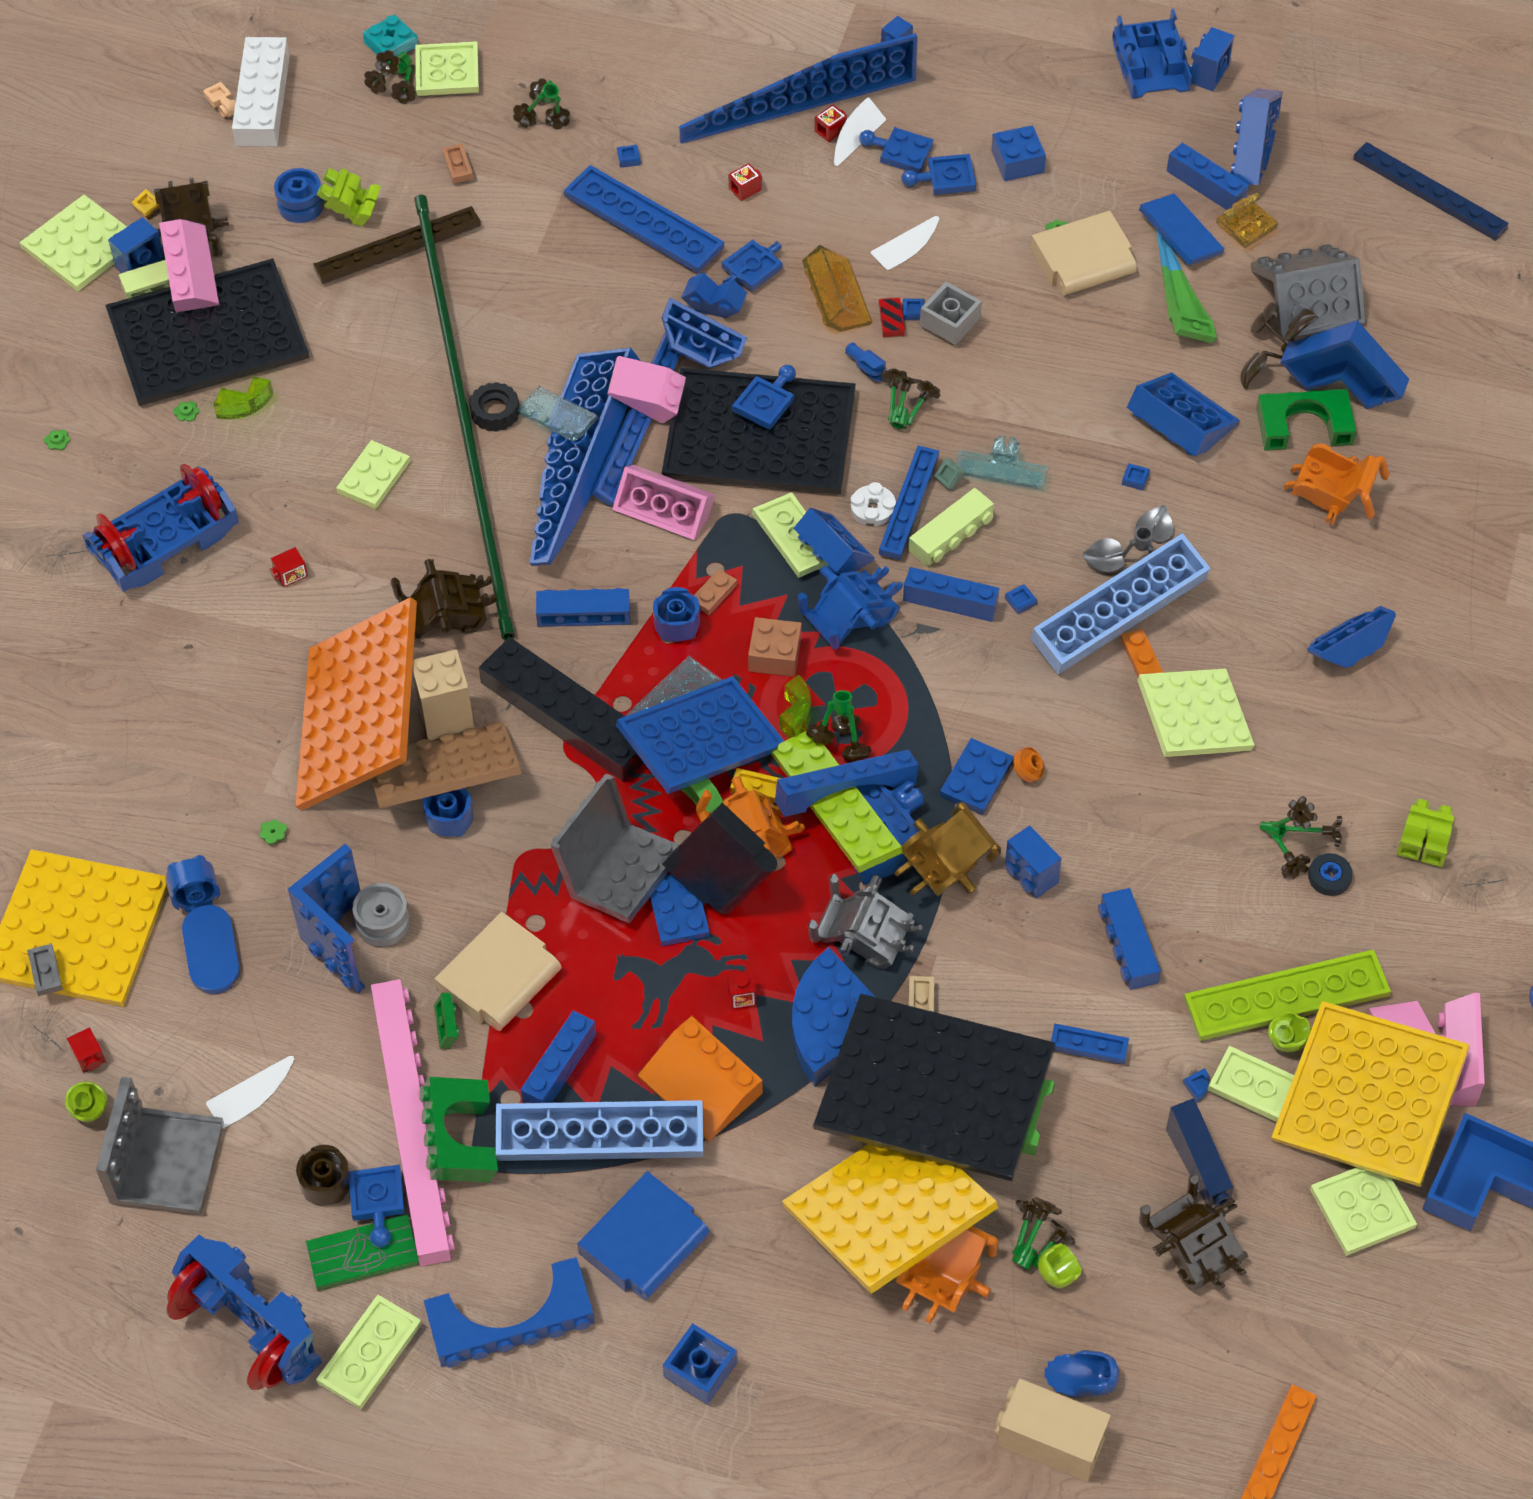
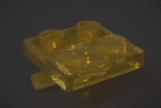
M1257 192L1247 198L1240 199L1232 205V208L1217 217L1216 223L1244 248L1249 247L1277 229L1278 222L1256 204L1260 200V195Z

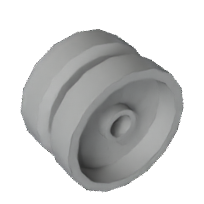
M375 883L366 886L357 894L353 901V915L359 936L366 943L387 947L405 937L410 926V916L405 896L396 886L388 883Z

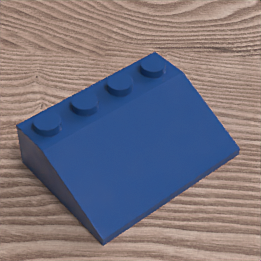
M1172 372L1137 385L1126 407L1133 412L1134 416L1143 419L1150 424L1151 428L1160 431L1167 436L1169 441L1177 443L1184 448L1186 453L1194 456L1207 452L1240 422L1238 418Z

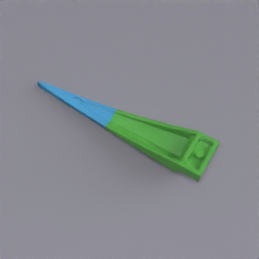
M1156 229L1169 321L1173 323L1175 334L1213 343L1217 338L1213 321L1189 284L1172 246Z

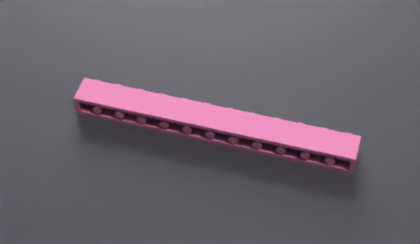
M401 979L372 984V995L420 1266L450 1261V1251L455 1249L452 1234L447 1235L445 1228L450 1227L448 1211L443 1212L441 1204L446 1203L444 1188L438 1189L437 1181L440 1180H431L430 1170L426 1167L428 1147L424 1145V1135L426 1132L425 1124L422 1123L424 1107L423 1101H420L419 1098L420 1088L424 1086L425 1082L423 1075L418 1076L417 1068H422L419 1053H414L413 1046H418L415 1031L410 1032L409 1027L410 1024H414L411 1009L406 1010L405 1003L410 1002L408 989L402 988Z

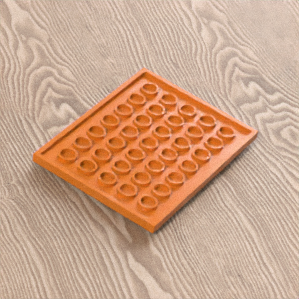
M411 597L309 648L295 805L300 810H305L406 762L417 601Z

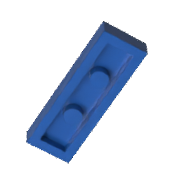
M1054 1024L1051 1042L1056 1043L1055 1051L1124 1064L1129 1038Z

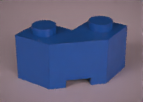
M702 272L688 280L681 298L697 312L727 318L740 312L748 292L733 279L718 286Z

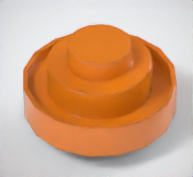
M1025 747L1018 750L1014 755V769L1021 779L1029 783L1041 779L1044 774V763L1040 754L1034 748Z

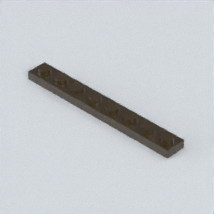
M470 206L431 220L434 241L436 243L481 226L480 219L473 207ZM421 226L412 227L314 263V270L321 283L324 284L425 247Z

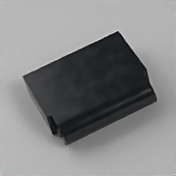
M722 802L668 856L662 865L704 904L709 903L721 914H729L776 870L777 860L764 847L765 842Z

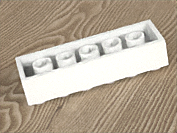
M245 37L232 124L235 146L277 147L290 57L287 37Z

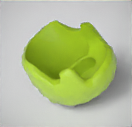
M1294 1012L1276 1017L1268 1026L1270 1042L1276 1049L1286 1053H1294L1301 1050L1306 1045L1311 1032L1309 1021Z
M83 1081L72 1085L67 1090L65 1097L66 1110L70 1116L83 1122L97 1120L105 1112L108 1103L105 1090L98 1084L90 1081Z
M1062 1243L1047 1248L1038 1259L1037 1265L1040 1276L1047 1284L1055 1288H1064L1070 1285L1082 1273L1077 1258Z

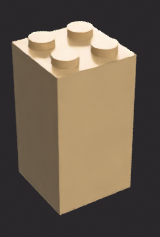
M457 649L414 659L412 674L418 708L427 739L434 740L440 738L443 734L450 733L455 735L463 733L465 729L474 728L468 685Z
M1019 1378L1016 1387L1011 1385L1006 1397L1005 1409H1001L996 1421L995 1435L998 1436L997 1446L1088 1482L1107 1436L1111 1415Z

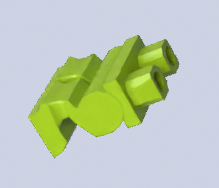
M328 168L322 180L332 186L322 183L317 196L326 200L324 207L329 210L332 208L336 213L345 214V218L350 219L354 225L362 227L371 217L381 186L371 184L369 188L363 189L361 177L348 173V170L342 168L340 172Z
M1417 799L1415 805H1411L1396 855L1418 861L1425 838L1427 840L1421 862L1443 867L1455 817L1452 816V808L1441 805L1437 812L1428 809L1430 803L1427 800Z

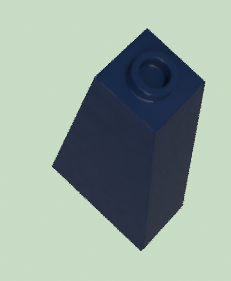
M1193 1098L1172 1106L1169 1112L1166 1131L1190 1176L1198 1175V1191L1205 1203L1216 1206L1225 1203L1231 1198L1233 1185L1195 1099Z

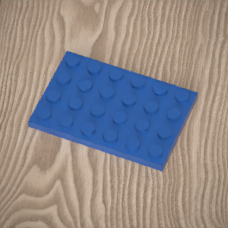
M733 676L622 717L616 723V727L668 794L770 755L772 751L778 748L780 743L785 742Z

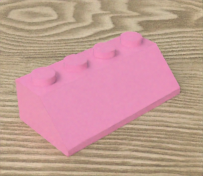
M182 219L159 223L175 311L181 312L219 305L205 225Z
M631 465L624 468L612 510L695 540L710 515L715 494L642 467Z
M1473 993L1445 1003L1442 1013H1438L1437 1026L1442 1028V1035L1440 1036L1470 1045L1450 1103L1452 1106L1476 1107L1485 1084L1480 993Z

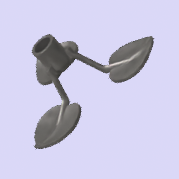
M1161 505L1153 508L1138 519L1135 525L1134 539L1129 541V545L1124 551H1122V546L1118 541L1112 538L1100 539L1083 553L1086 562L1098 571L1112 573L1123 568L1125 563L1123 556L1127 555L1133 546L1139 551L1147 550L1151 554L1153 552L1152 541L1163 543L1169 540L1174 532V525L1166 506Z

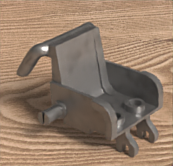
M832 874L829 878L831 898L818 926L815 920H811L808 923V934L810 940L814 943L820 941L824 943L839 941L842 943L839 949L840 954L848 956L850 950H853L865 958V962L878 969H885L893 964L897 952L911 953L914 946H905L904 936L907 931L920 933L923 926H914L915 921L912 920L914 915L911 912H904L878 894L877 890L882 882L879 876H872L870 884L866 889L859 890L843 900L839 890L838 876Z

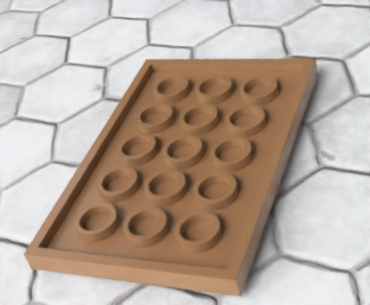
M492 722L484 727L465 729L463 733L455 735L447 733L438 739H422L417 743L407 745L405 763L371 778L380 809L521 774V769L504 722Z

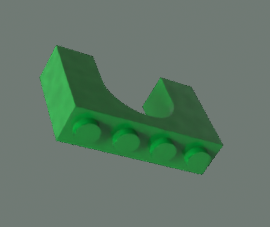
M1347 389L1267 393L1258 396L1256 410L1264 451L1287 449L1289 432L1286 420L1298 413L1313 414L1323 420L1327 426L1331 447L1354 444L1356 428Z
M429 1076L424 1086L420 1088L419 1098L420 1101H423L424 1107L422 1111V1123L426 1127L424 1145L428 1147L426 1167L430 1170L431 1180L490 1183L498 1171L496 1149L494 1147H476L460 1144L450 1137L444 1126V1117L449 1114L483 1115L490 1103L488 1080Z

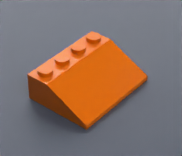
M692 1016L669 1036L638 1074V1078L663 1101L702 1100L703 1138L707 1142L713 1139L763 1094V1080Z

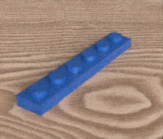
M917 446L881 542L879 555L901 560L939 458V450Z

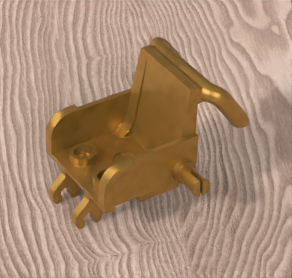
M964 802L957 804L951 812L952 818L946 823L942 822L931 829L927 827L921 818L913 823L919 832L901 846L902 853L909 861L895 872V875L898 877L914 866L924 880L910 891L912 896L919 893L927 885L938 896L956 882L961 883L968 894H971L977 887L968 878V873L978 865L977 861L987 851L989 853L986 855V859L991 863L1000 855L1001 847L990 836Z

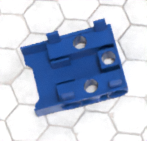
M1174 8L1171 9L1170 19L1123 25L1121 15L1116 19L1118 26H1114L1112 34L1113 45L1131 99L1140 98L1148 92L1162 90L1190 91L1192 76L1185 55L1187 46L1184 38L1180 40L1175 25L1177 16Z

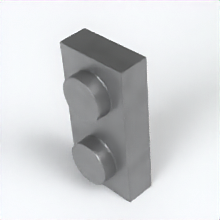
M52 943L27 950L37 995L42 996L63 990Z

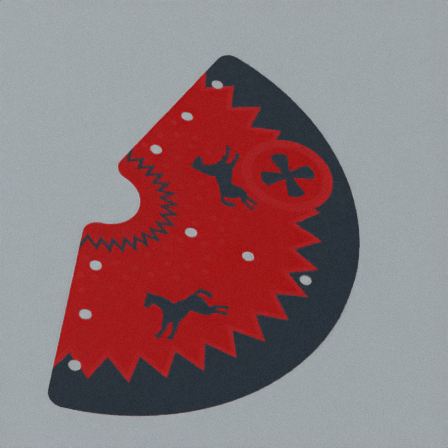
M739 513L727 514L717 520L670 588H685L694 596L710 579L711 576L707 574L706 568L711 563L722 564L724 572L737 580V586L710 615L700 610V627L696 632V636L690 640L675 641L674 643L663 642L655 630L652 613L595 696L613 707V701L617 697H628L632 703L631 707L627 711H619L624 716H628L733 676L785 741L807 731L811 724L819 725L824 719L828 701L833 700V694L839 690L848 691L852 694L853 713L861 719L858 731L856 732L857 738L860 740V743L871 747L869 756L864 759L909 749L919 764L914 789L919 788L924 797V804L911 813V818L914 821L921 818L929 829L950 820L955 803L940 797V790L952 771L944 730L932 696L919 669L891 626L887 624L871 630L870 627L855 628L848 634L838 649H832L830 644L808 619L800 613L798 594L804 593L807 595L809 609H814L821 598L820 594L827 584V579L820 573L821 568L798 578L757 520ZM755 617L802 623V639L795 677L749 672L748 655ZM832 710L828 721V729L835 734L832 744H824V746L839 765L856 762L842 757L844 748L851 745L850 740L852 737L851 733L842 736L839 735L837 730L832 729L831 723L835 715V711ZM563 742V750L567 758L584 768L596 783L605 774L614 777L631 825L674 842L676 832L687 830L692 833L701 824L696 812L697 805L681 790L668 794L644 762L623 782L567 742ZM770 754L708 779L716 787L724 801L734 794L730 793V787L737 768L778 778H786L787 776ZM884 785L886 789L893 790L891 786ZM810 807L807 808L806 812L785 817L781 815L779 817L782 825L787 826L798 821L799 825L804 824L805 827L802 832L788 836L793 849L783 856L785 859L783 868L772 872L729 914H721L709 903L704 904L702 902L710 937L661 946L650 897L630 923L572 899L551 848L531 849L522 853L516 859L513 866L506 915L544 942L547 951L559 961L562 969L529 1001L533 1006V1012L529 1017L519 1018L515 1015L501 1031L496 1030L491 1025L489 1026L482 1080H488L490 1103L483 1115L476 1114L472 1146L494 1147L496 1149V1104H502L500 1101L501 1095L508 1090L518 1092L521 1097L519 1103H522L521 1088L572 1011L595 1021L596 1037L552 1103L663 1101L638 1078V1074L669 1036L692 1016L763 1080V1094L716 1136L756 1118L811 1082L801 1068L793 1044L792 1005L802 976L812 962L829 947L875 997L891 1001L908 976L926 942L943 892L937 896L930 886L927 885L919 893L912 896L910 891L924 880L914 866L898 877L892 874L882 878V882L877 890L878 894L904 912H911L914 915L912 920L915 921L913 925H922L923 928L920 933L907 931L904 936L905 946H914L911 953L899 951L891 966L885 969H878L866 963V959L853 950H850L848 956L840 954L839 949L842 943L839 941L830 943L820 941L814 943L809 938L808 923L811 920H815L818 926L831 898L829 888L830 876L832 874L838 876L839 890L843 900L859 891V884L861 882L847 856ZM532 915H540L545 920V926L540 931H530L526 927V920ZM752 969L756 988V1006L732 1009L728 992L727 973ZM651 1158L498 1161L497 1159V1173H571L616 1167Z

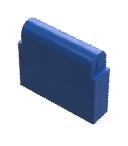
M647 1171L577 1245L579 1255L623 1291L626 1292L629 1288L643 1300H648L710 1234V1230L701 1219L694 1215V1207Z

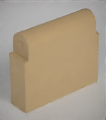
M1111 211L1046 230L1031 237L1030 250L1052 286L1056 285L1063 296L1134 274L1137 270L1135 259L1131 253L1132 246Z
M501 912L434 980L437 991L439 993H451L452 1002L480 1024L485 1021L496 1030L501 1031L562 967L559 961L547 951L544 942Z

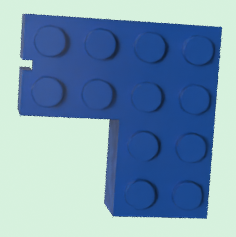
M1358 320L1289 342L1280 362L1306 391L1341 380L1366 409L1382 405L1384 401L1389 403L1402 399L1409 382L1407 375Z
M1464 1113L1422 1210L1471 1231L1489 1189L1533 1208V1142Z

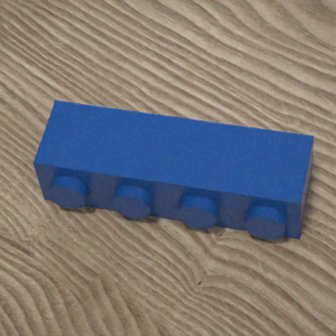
M1182 142L1169 154L1167 172L1222 208L1234 214L1246 203L1249 185Z
M910 567L904 583L903 601L993 622L998 606L1000 588Z
M593 588L590 590L536 591L537 627L630 625L629 589Z
M1127 888L1102 894L1101 904L1098 905V912L1100 918L1105 919L1107 924L1105 925L1107 938L1113 941L1115 960H1119L1121 963L1120 973L1124 982L1127 981L1130 990L1158 984L1161 971L1131 889Z
M572 1011L521 1088L522 1103H552L596 1037L595 1021Z

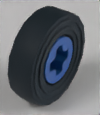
M1326 853L1319 855L1312 861L1309 866L1308 879L1311 886L1317 892L1323 895L1335 896L1348 889L1352 882L1353 871L1350 863L1344 857L1338 854ZM1327 871H1332L1334 877L1331 878L1329 874H1326Z

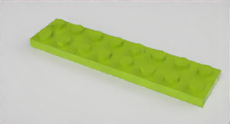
M806 731L780 743L778 748L772 751L771 754L787 777L839 765L824 744L815 743L812 738L806 735ZM856 786L832 793L809 806L858 873L902 853L901 845Z
M1373 949L1185 993L1184 1001L1198 1039L1203 1041L1267 1026L1276 1017L1283 1016L1289 1012H1294L1301 1017L1317 1014L1322 1001L1347 1007L1389 997L1391 990Z

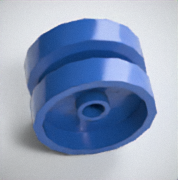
M293 168L277 177L274 183L277 207L281 216L287 221L306 223L314 220L322 213L324 199L317 196L321 181L316 173L309 169Z

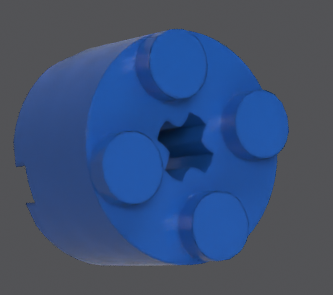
M668 588L662 592V595L658 598L656 597L653 602L654 627L662 640L684 641L693 639L700 627L699 600L685 588Z
M465 788L423 798V809L429 831L444 837H460L466 833V830L473 821L474 814L471 796Z
M198 855L192 859L173 862L168 865L165 880L172 905L175 909L183 908L186 912H191L200 906L213 905L212 900L216 896L217 899L219 898L220 889L213 865L204 856Z

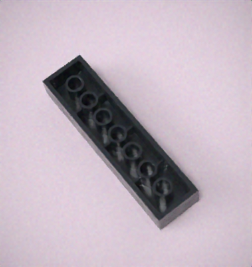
M511 637L479 666L480 681L483 685L624 782L643 763L642 759L616 727L617 720L625 717L622 713Z

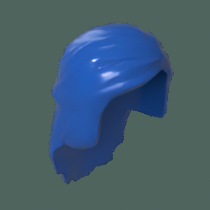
M1081 1350L1075 1354L1056 1356L1053 1361L1047 1362L1048 1367L1044 1369V1377L1047 1379L1049 1386L1055 1389V1392L1074 1398L1086 1396L1097 1398L1098 1396L1108 1395L1115 1390L1119 1382V1367L1116 1360L1111 1355L1099 1351Z

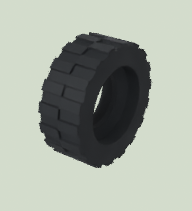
M499 382L486 383V385H481L470 397L471 417L474 419V423L481 429L497 432L505 430L509 426L511 427L518 420V415L520 414L519 399L516 391L514 392L513 388L507 386V384H500ZM499 400L505 403L506 408L500 413L492 414L484 410V405L489 401Z

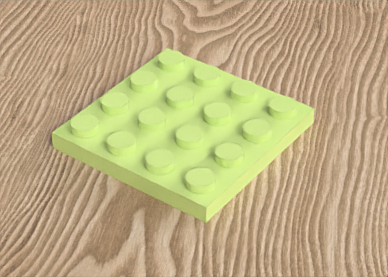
M82 195L20 242V246L72 288L80 291L114 265L108 239L127 226L86 195Z
M1227 669L1139 675L1137 681L1164 757L1252 751L1254 742Z

